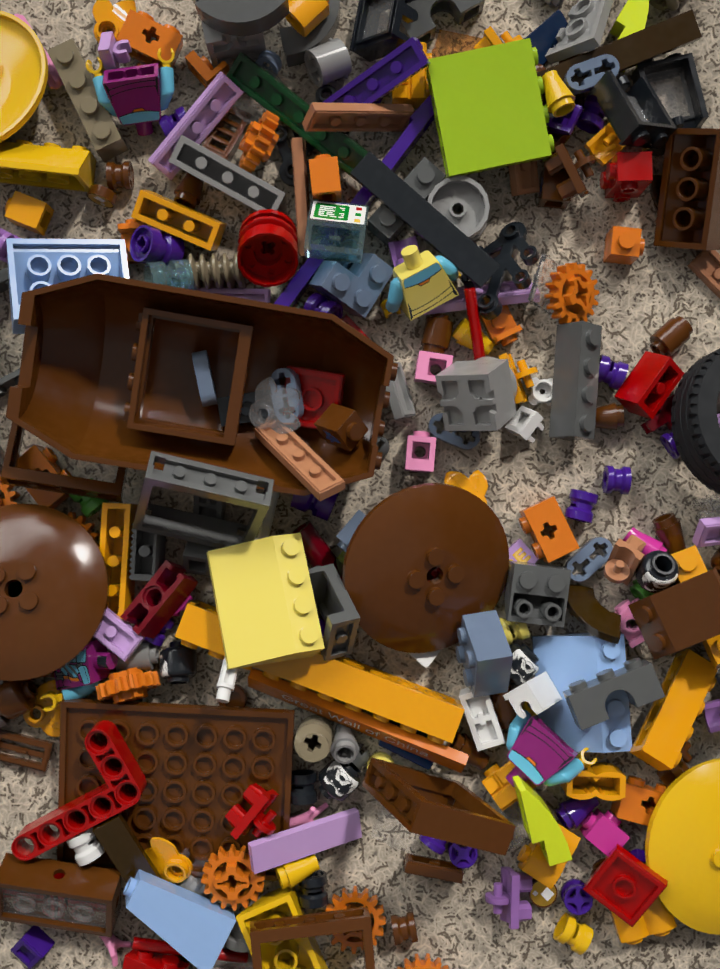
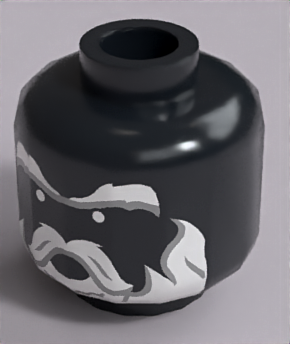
M660 550L651 551L646 554L636 570L637 582L643 589L651 593H657L671 587L679 576V566L675 558L669 553Z
M181 641L170 642V647L160 652V676L167 680V684L190 683V679L195 677L197 673V652L195 649L182 645Z
M514 643L510 645L513 660L509 684L513 682L515 685L520 686L538 672L537 662L539 658L526 644L523 643L520 646Z
M332 759L319 772L318 778L321 784L319 790L329 800L334 798L338 801H343L360 786L359 776L361 771L352 762L341 764Z

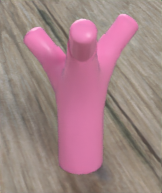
M325 802L317 808L312 806L307 812L291 816L290 828L314 821L313 819L329 807L328 803Z
M113 934L112 938L99 936L109 951L112 965L116 967L118 965L117 949L119 947L130 948L132 942L122 941Z

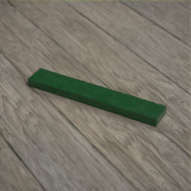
M239 53L226 76L262 107L277 115L281 122L320 153L330 154L331 157L337 156L339 168L351 176L352 170L366 156L368 151L344 132L305 131L302 122L310 105L246 54Z

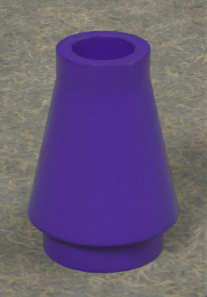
M596 797L587 800L571 798L559 803L555 814L567 830H570L572 827L576 829L590 812L599 805Z

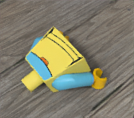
M409 245L401 251L404 262L394 267V279L390 283L388 298L380 304V307L386 319L394 312L397 315L401 314V308L410 321L458 296V291L452 282L457 278L461 280V274L458 268L441 255L434 257L430 251L419 253L416 245Z

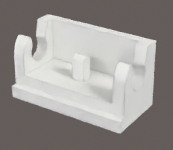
M546 671L503 695L505 700H509L516 714L523 719L527 717L526 712L522 709L523 701L528 702L531 709L538 715L562 700Z
M468 687L460 690L459 698L465 709L464 713L477 751L506 743L490 695L474 698L472 690Z

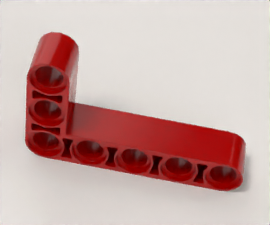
M109 720L97 722L86 735L84 743L106 783L23 827L11 845L12 853L16 858L23 861L33 859L128 809L139 801L147 786V780L113 722ZM96 733L105 735L107 742L99 741ZM110 759L119 760L122 767L114 766ZM125 784L133 785L137 791L131 792L127 790ZM100 798L108 799L111 805L103 804ZM74 811L81 812L85 818L77 817ZM50 825L56 826L59 832L52 830ZM25 838L30 839L34 845L28 844Z

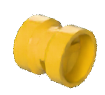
M565 913L555 926L553 938L561 944H568L573 952L582 955L592 941L593 929L586 924H579L575 917Z

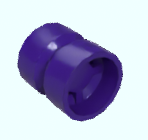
M141 225L134 231L130 241V254L134 261L169 271L175 270L182 262L185 246L181 238L147 225Z
M339 493L322 501H319L313 494L306 496L293 495L290 507L303 512L312 510L313 516L328 521Z

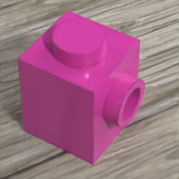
M598 808L594 812L591 811L581 823L582 827L579 829L583 836L606 856L609 855L617 843L623 847L630 839L628 834L619 826L621 820L616 818L609 810L605 814Z

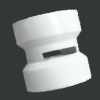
M93 827L66 841L69 848L74 849L76 853L75 860L79 866L93 862L105 852L100 842L95 838Z

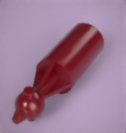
M310 521L303 523L291 533H301L306 560L312 568L334 564L339 574L336 556Z

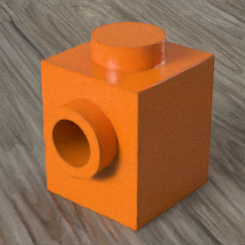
M613 226L606 234L603 262L631 265L639 256H642L645 247V239L641 238L642 229Z

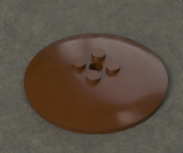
M425 483L393 493L377 504L364 517L352 535L344 558L342 581L360 616V627L378 643L407 653L433 652L458 643L457 628H461L462 615L494 610L503 593L509 570L508 542L504 529L493 510L479 497L465 489L449 484ZM433 567H438L439 573L437 577L433 580H427L428 571Z
M11 504L0 506V680L25 681L46 676L63 668L79 656L90 644L100 628L106 613L109 597V577L99 546L88 531L77 521L47 506ZM15 581H20L23 587L21 594L14 598L10 597L8 594L9 585Z

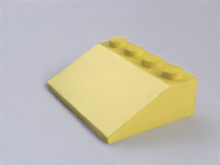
M301 533L269 536L207 552L227 670L313 657L325 649Z

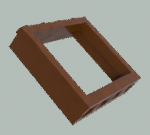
M148 307L143 308V313H139L138 322H136V331H140L139 343H134L132 349V361H136L135 372H130L127 389L132 391L131 400L126 402L124 407V420H128L127 428L235 446L255 326ZM155 319L240 333L225 431L142 418Z
M12 421L0 476L4 484L122 502L128 470L125 467L118 466L115 483L17 468L25 429Z
M371 758L362 786L409 832L506 856L511 839L513 840L516 826L461 782Z
M367 906L250 921L253 969H262L260 943L362 930L365 969H375L371 916Z

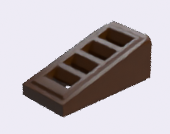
M232 106L207 136L202 146L231 162L249 126L252 115ZM229 114L242 119L241 123L239 124L228 119ZM225 124H227L237 130L234 133L223 127ZM220 133L230 137V142L219 137ZM217 142L225 146V150H222L214 146L215 143Z

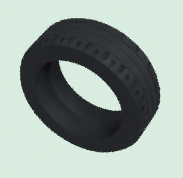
M719 348L696 361L682 376L672 401L671 428L676 448L686 467L703 485H706L707 488L714 490L715 493L720 495V427L717 418V400L720 392Z

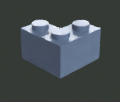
M359 253L349 270L337 261L324 260L309 285L329 300L342 305L343 310L350 315L366 318L392 276L393 268L374 253Z

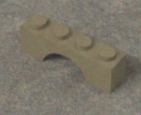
M71 38L47 50L101 159L105 162L128 151L129 149L113 117L98 102L92 81V73L87 70L86 61L74 39Z

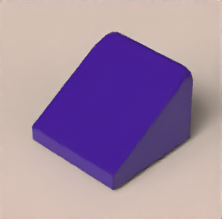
M33 925L10 950L29 969H32L47 954L55 942L39 926Z

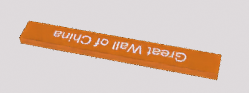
M252 668L248 676V687L457 772L462 773L469 758L466 753L444 744L433 742L419 734L407 732L392 723L376 720L372 715L362 711L360 713L350 710L344 704L335 700L334 702L324 700L318 697L317 693L310 690L301 691L290 686V682L279 679V681L269 679L262 675L263 671Z

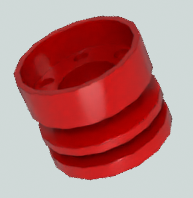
M273 209L258 210L249 214L242 222L239 230L238 268L246 279L256 285L272 287L287 282L295 274L298 266V236L295 224L283 212Z

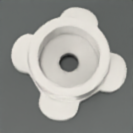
M537 377L532 378L534 386L530 387L529 403L531 405L545 403L547 406H551L553 378L547 380H539ZM541 389H544V394L540 393Z

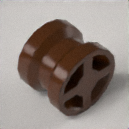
M125 161L118 165L115 162L106 163V181L109 189L112 191H116L118 188L134 189V171L131 161Z
M413 911L407 912L402 917L390 915L395 946L401 945L403 941L408 940L412 943L418 942Z

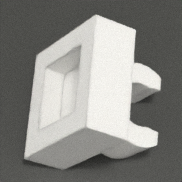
M521 405L516 415L507 423L505 428L519 438L534 442L535 439L531 434L535 429L543 431L544 426L540 422L544 418L537 411Z

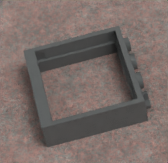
M151 451L132 529L217 548L253 541L270 507L274 480ZM155 462L164 464L163 471L154 469ZM156 486L252 508L254 511L248 525L148 502L152 487ZM257 486L264 488L262 493H256ZM147 509L152 510L151 515L146 514ZM240 530L245 532L243 536L237 535V531Z

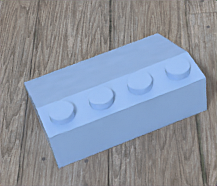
M6 238L13 334H25L26 325L18 324L22 292L96 273L130 279L125 239Z
M590 633L532 636L533 652L539 658L537 662L539 670L535 677L546 671L562 697V700L537 716L576 752H580L586 747L589 748L586 752L591 753L630 751L632 748L629 699L624 690H616L608 695L605 708L609 720L581 730L575 724L563 691L568 690L569 685L573 682L583 679L588 682L596 679V674L603 670L612 668L615 671L623 668V663L626 662L624 634L620 633L618 644L602 640Z

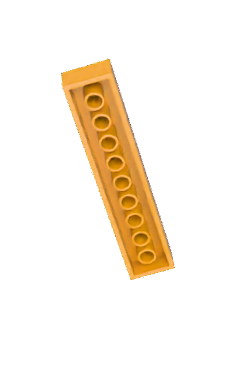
M197 599L187 603L175 637L182 639L180 643L186 647L197 649L200 646L209 650L208 655L223 660L225 653L216 607ZM321 652L313 657L243 667L246 670H252V667L263 671V676L275 681H279L280 677L291 681L290 686L301 691H306L307 688L317 691V696L324 700L334 702V699L346 702L345 707L355 712L361 713L362 709L373 713V718L381 722L389 723V720L400 723V728L407 732L416 734L417 730L428 734L427 738L439 744H444V741L453 743L465 711L458 699L345 656L324 661Z

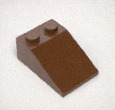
M716 568L628 605L654 660L720 635V576Z

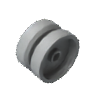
M454 176L446 178L435 185L429 194L428 202L473 242L479 239L486 229L490 210L488 195L481 184L469 177ZM453 210H455L456 212H460L462 210L463 212L457 215L453 213Z

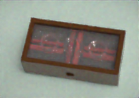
M6 853L0 865V920L112 938L121 909L122 876L118 870L108 867L79 866L78 863L61 862L51 858L42 859L35 857L23 861L16 858L13 854Z

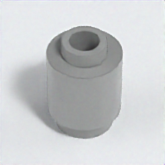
M148 641L142 642L128 661L124 662L118 657L117 670H127L134 667L142 671L153 670L154 664L159 663L158 647L153 646Z

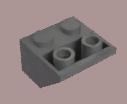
M509 560L508 576L504 589L506 620L564 628L572 570L563 566Z

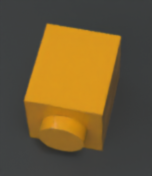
M15 190L13 197H10L5 205V217L17 226L42 236L45 235L54 210L46 202Z

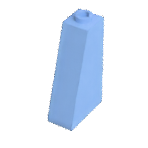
M140 869L135 878H129L123 891L126 908L197 969L213 968L236 922L232 908L226 906L224 909H221V904L218 902L211 903V899Z

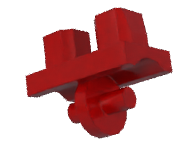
M257 783L251 784L242 795L252 806L247 812L238 803L225 815L227 821L234 828L230 835L237 840L242 834L247 835L254 825L256 827L252 834L258 838L262 832L272 835L276 830L272 820L277 814L272 809L266 815L264 813L279 794L274 789L266 791Z

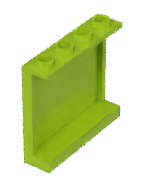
M530 38L428 59L430 64L425 67L446 178L540 159L544 162L551 157V152H554L555 149L552 134L547 132L546 123H549V112L547 105L543 106L541 94L544 93L542 77H537L538 52L536 47H532Z

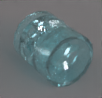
M187 259L170 260L168 265L163 261L146 262L144 266L145 282L194 289L192 268Z

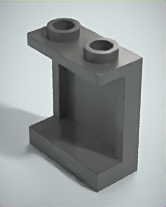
M334 564L315 566L308 569L316 608L319 609L326 624L323 636L325 649L320 651L324 661L352 654L360 616L347 590H345Z

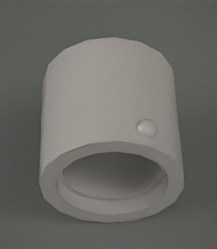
M329 38L328 42L305 51L304 61L307 72L313 83L318 87L342 77L348 78L352 71L349 52L345 44L338 38Z

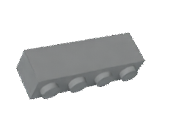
M181 135L168 161L257 211L264 209L277 211L286 194Z

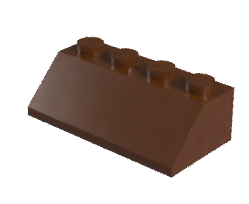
M677 128L669 137L665 147L653 246L720 250V129Z

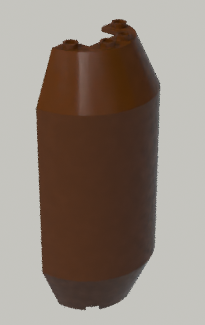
M99 273L22 292L18 324L26 325L19 381L18 385L10 386L6 418L71 459L146 471L151 451L273 479L272 491L300 496L312 494L255 437L254 428L274 419L240 424L235 446L127 428L128 420H124V407L126 402H130L132 391L127 389L129 374L130 372H135L136 361H132V349L134 343H139L140 331H136V322H138L139 313H143V308L148 307L255 326L244 393L271 389L270 378L272 373L277 369L287 368L289 365L346 374L342 406L356 410L368 428L366 434L351 451L328 444L317 429L286 425L345 481V485L374 476L375 469L380 470L382 452H378L376 443L377 438H382L384 434L385 421L381 420L382 408L388 409L390 392L386 391V386L389 387L390 380L395 381L398 363L393 362L394 356L334 314ZM155 319L142 418L225 431V427H221L218 405L202 406L192 353L207 350L217 398L230 396L240 333ZM285 375L284 378L280 379V385H285ZM155 462L154 469L163 471L164 464Z

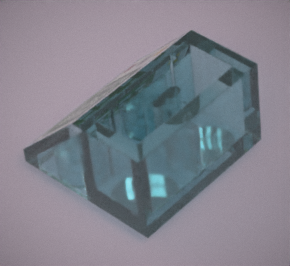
M312 199L305 234V257L362 264L369 206Z

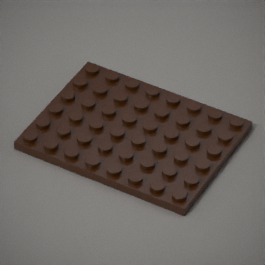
M63 699L61 701L58 808L106 783L84 743L86 735L97 722L109 720L118 728L147 780V786L139 801L120 812L144 850L151 847L150 840L153 837H160L170 841L176 846L179 854L189 858L193 865L191 875L194 877H202L205 862H209L208 859L211 853L218 855L220 846L229 851L231 844H234L236 850L240 851L241 847L245 845V853L249 854L248 842L269 835L262 832L258 838L252 834L256 827L254 825L247 835L242 834L239 839L235 840L230 835L234 828L227 821L225 815L238 803L247 812L252 806L242 795L254 783H257L266 791L274 789L279 794L264 813L266 815L272 809L277 814L272 820L276 826L273 834L290 829L295 710L131 701L114 704V701L111 700L99 701L91 699ZM96 733L99 741L107 742L105 735ZM110 759L114 766L122 767L119 760ZM125 784L127 790L131 792L137 791L133 785ZM100 798L103 804L111 805L108 799ZM74 811L77 817L85 818L81 812ZM66 841L57 845V861L77 863L75 860L76 853L74 849L69 848ZM106 851L99 858L87 864V866L108 867L117 870ZM274 868L266 870V881H278Z

